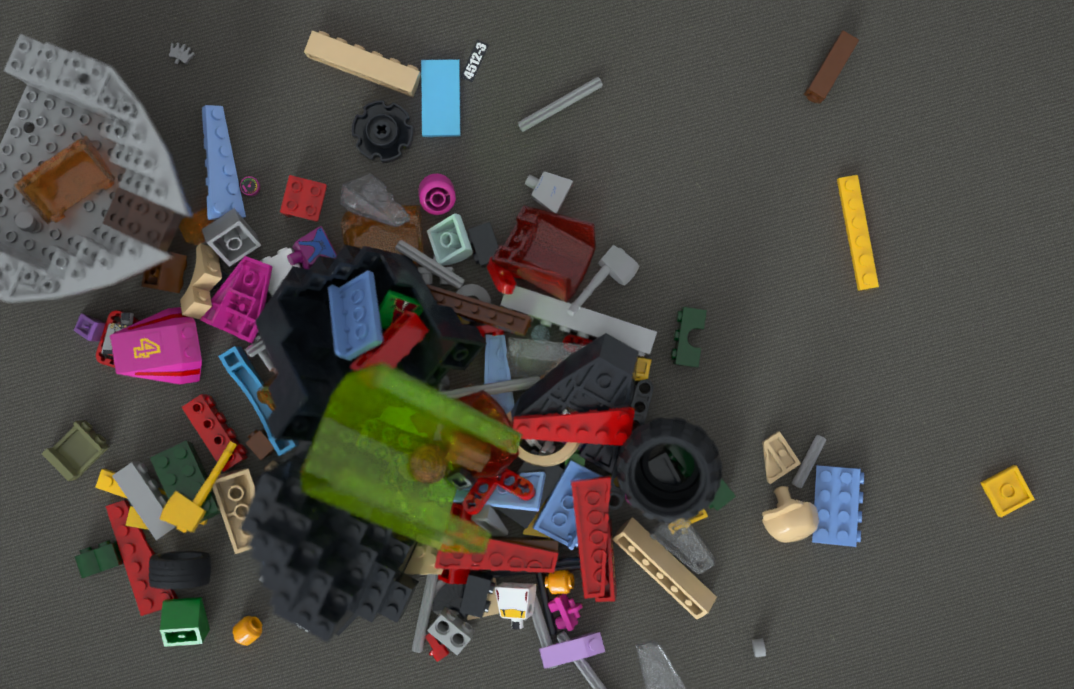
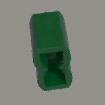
M108 540L99 543V548L93 550L91 546L79 550L80 554L75 556L82 578L124 563L117 541L111 543Z

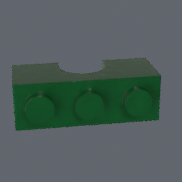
M682 307L681 311L677 312L676 322H679V327L674 332L673 340L676 341V347L671 352V360H674L673 364L699 367L701 348L691 346L688 343L687 336L692 329H704L707 310Z

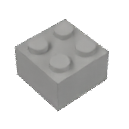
M234 208L202 229L208 245L229 267L261 246L255 231Z

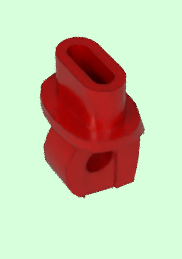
M428 633L425 636L432 647L429 655H433L437 662L450 653L446 646L442 643L439 644L433 635Z

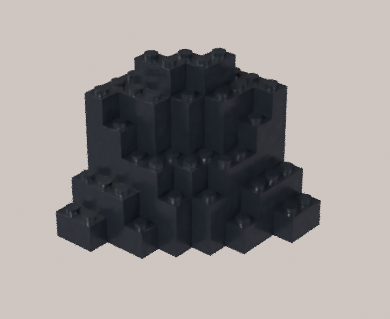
M344 245L335 259L319 255L310 269L292 266L255 321L278 374L268 388L276 408L266 420L275 440L309 442L319 428L352 431L362 417L378 419L387 406L404 407L413 394L427 395L431 393L450 369L465 371L487 343L476 326L461 323L453 307L437 304L412 259L406 255L363 246L361 249ZM367 270L374 273L378 308L389 290L416 299L423 308L419 318L429 330L424 335L423 340L418 342L411 349L410 353L403 357L397 363V366L389 371L382 382L374 388L364 384L350 368L361 355L352 360H347L337 356L335 353L328 293L329 286L341 287ZM381 328L383 334L386 330Z
M357 425L352 431L319 428L309 442H300L294 456L264 472L240 527L241 530L252 535L247 547L253 550L251 557L263 563L258 576L264 578L261 585L274 591L269 603L274 607L272 613L327 643L354 614L371 623L381 614L397 623L404 615L419 581L402 573L417 539L400 531L408 514L391 506L398 488L381 480L389 462L355 446L362 429Z

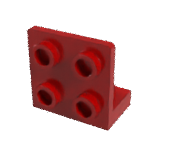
M289 175L280 213L288 217L295 216L318 222L327 185Z

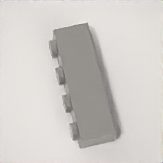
M131 462L112 476L155 540L161 539L177 528V526L159 519L168 502V498L161 494L158 489V483L147 473L148 469L142 462Z

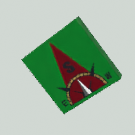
M389 290L378 308L381 328L387 330L405 310L416 313L419 317L423 311L421 304L416 299Z

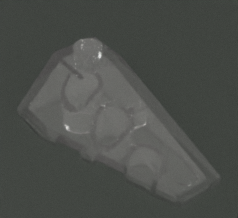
M372 174L342 185L340 204L353 214L394 227L410 221L411 217L401 204L394 201V196L392 193L387 192L386 185Z
M508 337L506 358L511 377L526 378L545 375L568 356L586 345Z

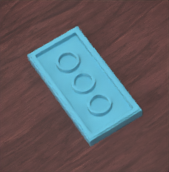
M421 60L422 136H461L460 61Z

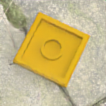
M1013 465L980 482L998 517H1003L1035 500L1017 465Z

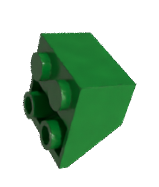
M202 597L164 600L160 624V633L164 647L203 644L210 628Z

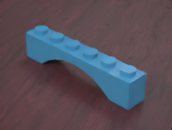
M234 346L219 355L218 357L227 372L240 386L253 405L279 456L284 455L299 446V441L275 440L266 420L276 406L271 394L243 348Z

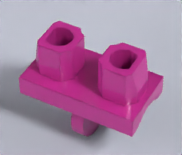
M558 594L556 598L548 603L551 612L560 611L561 616L555 619L557 628H567L568 631L573 630L574 626L578 624L577 618L580 617L579 610L583 607L582 604H575L574 599H568L567 594Z

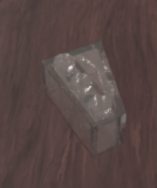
M677 519L675 523L662 522L650 530V537L657 540L666 550L671 551L698 575L715 565V557L689 519Z
M652 640L636 645L646 689H686L660 644Z

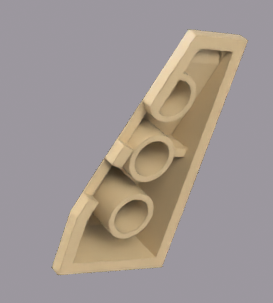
M247 468L219 475L212 487L235 554L250 549L247 545L252 536L240 529L255 494V484L250 470Z

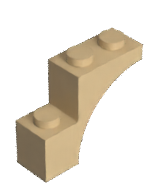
M200 243L196 247L194 274L187 291L180 299L182 315L201 319L212 307L210 290L222 279L218 254L210 246Z

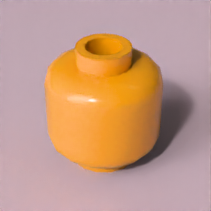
M569 570L554 571V573H549L545 577V586L549 588L552 594H568L574 588V575Z
M253 616L243 617L233 627L234 640L242 645L252 644L262 634V623L257 617Z

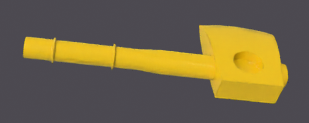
M231 441L229 442L193 502L176 491L166 503L159 519L177 526L176 529L184 533L187 530L194 533L206 513L201 506L237 445Z

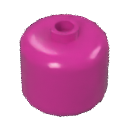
M436 173L426 176L420 182L418 188L419 200L425 211L433 215H443L452 209L456 195L454 185L449 178Z

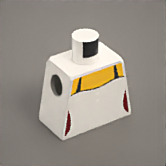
M502 582L495 586L500 616L511 619L512 629H522L523 620L528 619L534 612L536 584Z

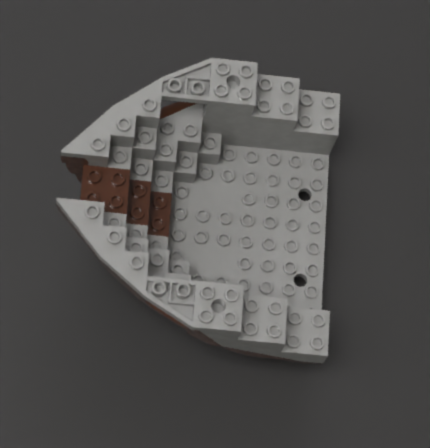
M20 34L4 69L5 72L26 83L27 86L0 144V194L3 196V201L0 203V299L6 302H22L64 298L115 285L174 259L175 255L170 253L168 248L183 215L189 218H193L173 157L148 111L112 67L75 51L70 53L47 42L43 44ZM33 123L35 129L33 132L28 133L27 127ZM24 211L31 213L37 221L36 227L29 232L22 231L15 224V217L18 213Z

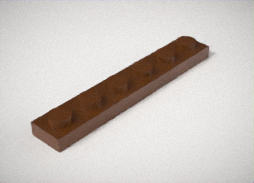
M427 284L437 304L453 307L458 316L524 337L531 324V316Z

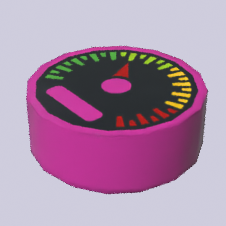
M248 176L241 181L240 189L247 196H255L260 191V183L257 179Z

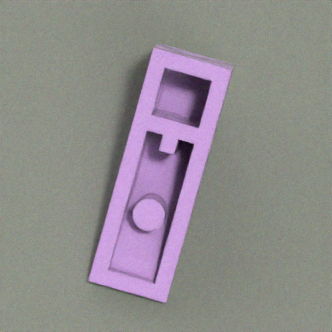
M591 632L539 649L544 668L605 652L600 632Z

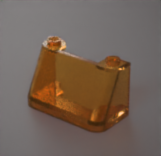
M84 135L25 174L14 186L43 220L49 224L52 221L57 223L65 217L63 213L68 208L97 189L103 188L107 190L115 184L113 182L115 177L87 135Z
M419 205L350 210L345 212L340 223L344 245L361 249L363 246L402 254L396 250V245L399 241L403 240L425 254L421 207Z

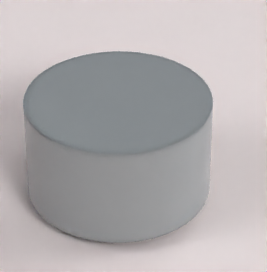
M20 212L15 217V224L22 231H32L37 225L36 219L29 212Z
M763 638L753 639L752 647L755 657L766 656Z

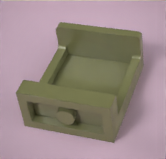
M84 420L75 421L73 423L74 427L52 448H47L42 453L67 481L77 480L110 448L106 444V439L99 434L97 435L92 430L93 426Z

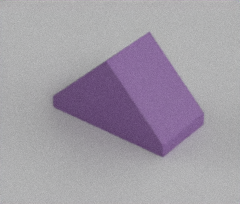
M81 313L74 331L89 341L100 342L106 323Z

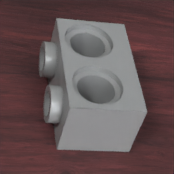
M446 607L427 630L456 655L472 639L475 632L468 622L462 621L453 610ZM441 621L447 622L449 626L443 625ZM456 633L463 635L464 638L458 637Z

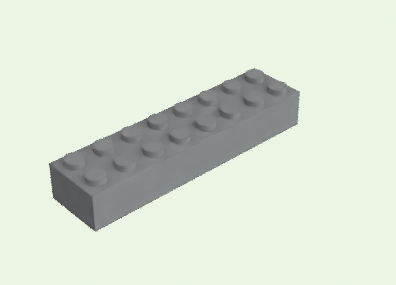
M518 286L515 287L512 294L503 295L501 307L531 316V322H533V319L541 321L540 324L551 328L552 325L559 327V331L568 334L570 331L577 333V336L586 339L589 337L597 339L607 333L639 351V357H644L651 353L657 334L656 331L580 307L571 316L567 313V310L572 304Z

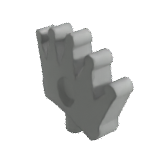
M171 43L169 57L176 59L175 64L178 65L179 61L188 64L195 56L194 52L190 54L191 48L188 47L186 50L187 46L185 44L180 48V43H177L176 46Z

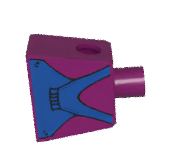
M322 226L298 239L293 245L294 252L287 255V259L292 266L301 263L304 269H310L319 255L334 259L337 257Z

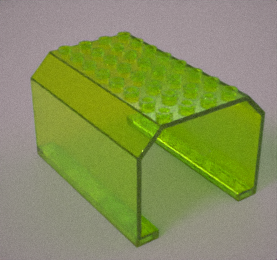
M380 363L348 373L332 393L301 470V492L442 552L485 553L491 533L449 514L457 488L446 478L448 473L460 467L464 468L467 460L481 443L489 442L511 454L516 453L522 434L394 368ZM413 471L440 475L436 479L432 476L431 482H425L416 478Z

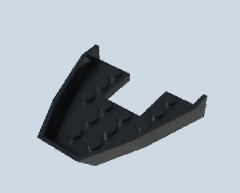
M607 333L603 334L568 356L523 393L511 410L512 421L514 416L562 414L567 406L579 413L589 412V410L606 411L612 408L630 407L634 393L639 351ZM584 443L579 451V456L612 473L619 446Z

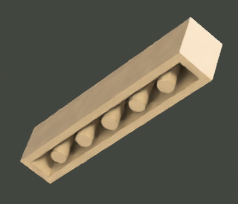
M323 31L311 32L304 50L308 58L414 98L421 80V74L417 67L409 64L404 66L394 58H383L382 54L376 51L370 53L365 51L364 47L357 44L354 46L349 45L342 38L337 37L333 39Z
M633 517L625 522L612 540L694 618L699 619L709 613L717 597Z

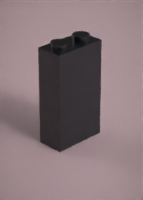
M532 448L530 453L538 455L541 449L537 448L536 450ZM524 461L516 474L518 475L520 473L545 472L546 477L540 508L559 480L564 470L562 467L563 463L550 467H538ZM495 507L526 529L538 512Z

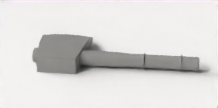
M613 245L598 262L602 268L593 277L589 285L583 289V292L575 302L572 303L567 313L573 316L608 274L618 283L626 285L637 273L640 267L638 263L626 254L622 248H617Z

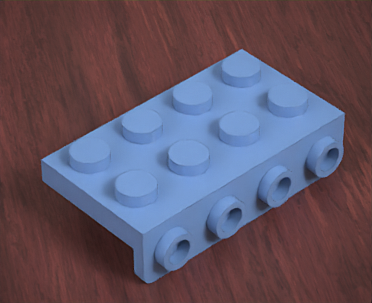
M367 270L341 287L329 286L330 314L336 355L352 360L383 343L374 273Z
M570 459L536 519L533 529L573 550L575 546H578L571 481L604 476Z
M816 466L814 505L817 507L819 524L817 530L813 532V543L856 547V542H861V531L857 530V525L862 523V511H858L859 503L863 504V492H859L860 484H864V473L860 472V468Z

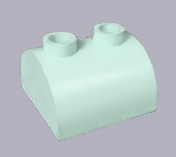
M453 214L427 230L436 261L442 266L461 262L473 254L461 215Z

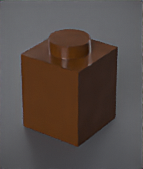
M256 429L248 436L249 440L246 444L260 460L266 459L275 451L265 429L259 431Z

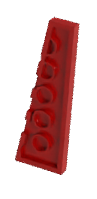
M634 407L612 408L606 411L589 410V412L582 413L575 411L570 412V414L551 413L546 415L514 416L511 436L517 439L623 446L632 433L635 409Z
M610 476L571 481L585 599L604 596Z
M127 499L105 506L140 615L144 616L161 610L164 600L178 599L174 589L150 587L149 560L155 553L148 545L142 528L125 526L130 509Z

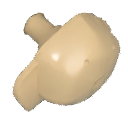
M780 486L774 490L778 501L777 508L763 512L762 522L768 533L779 542L789 543L805 539L818 528L819 516L817 507L810 502L791 499L789 488Z

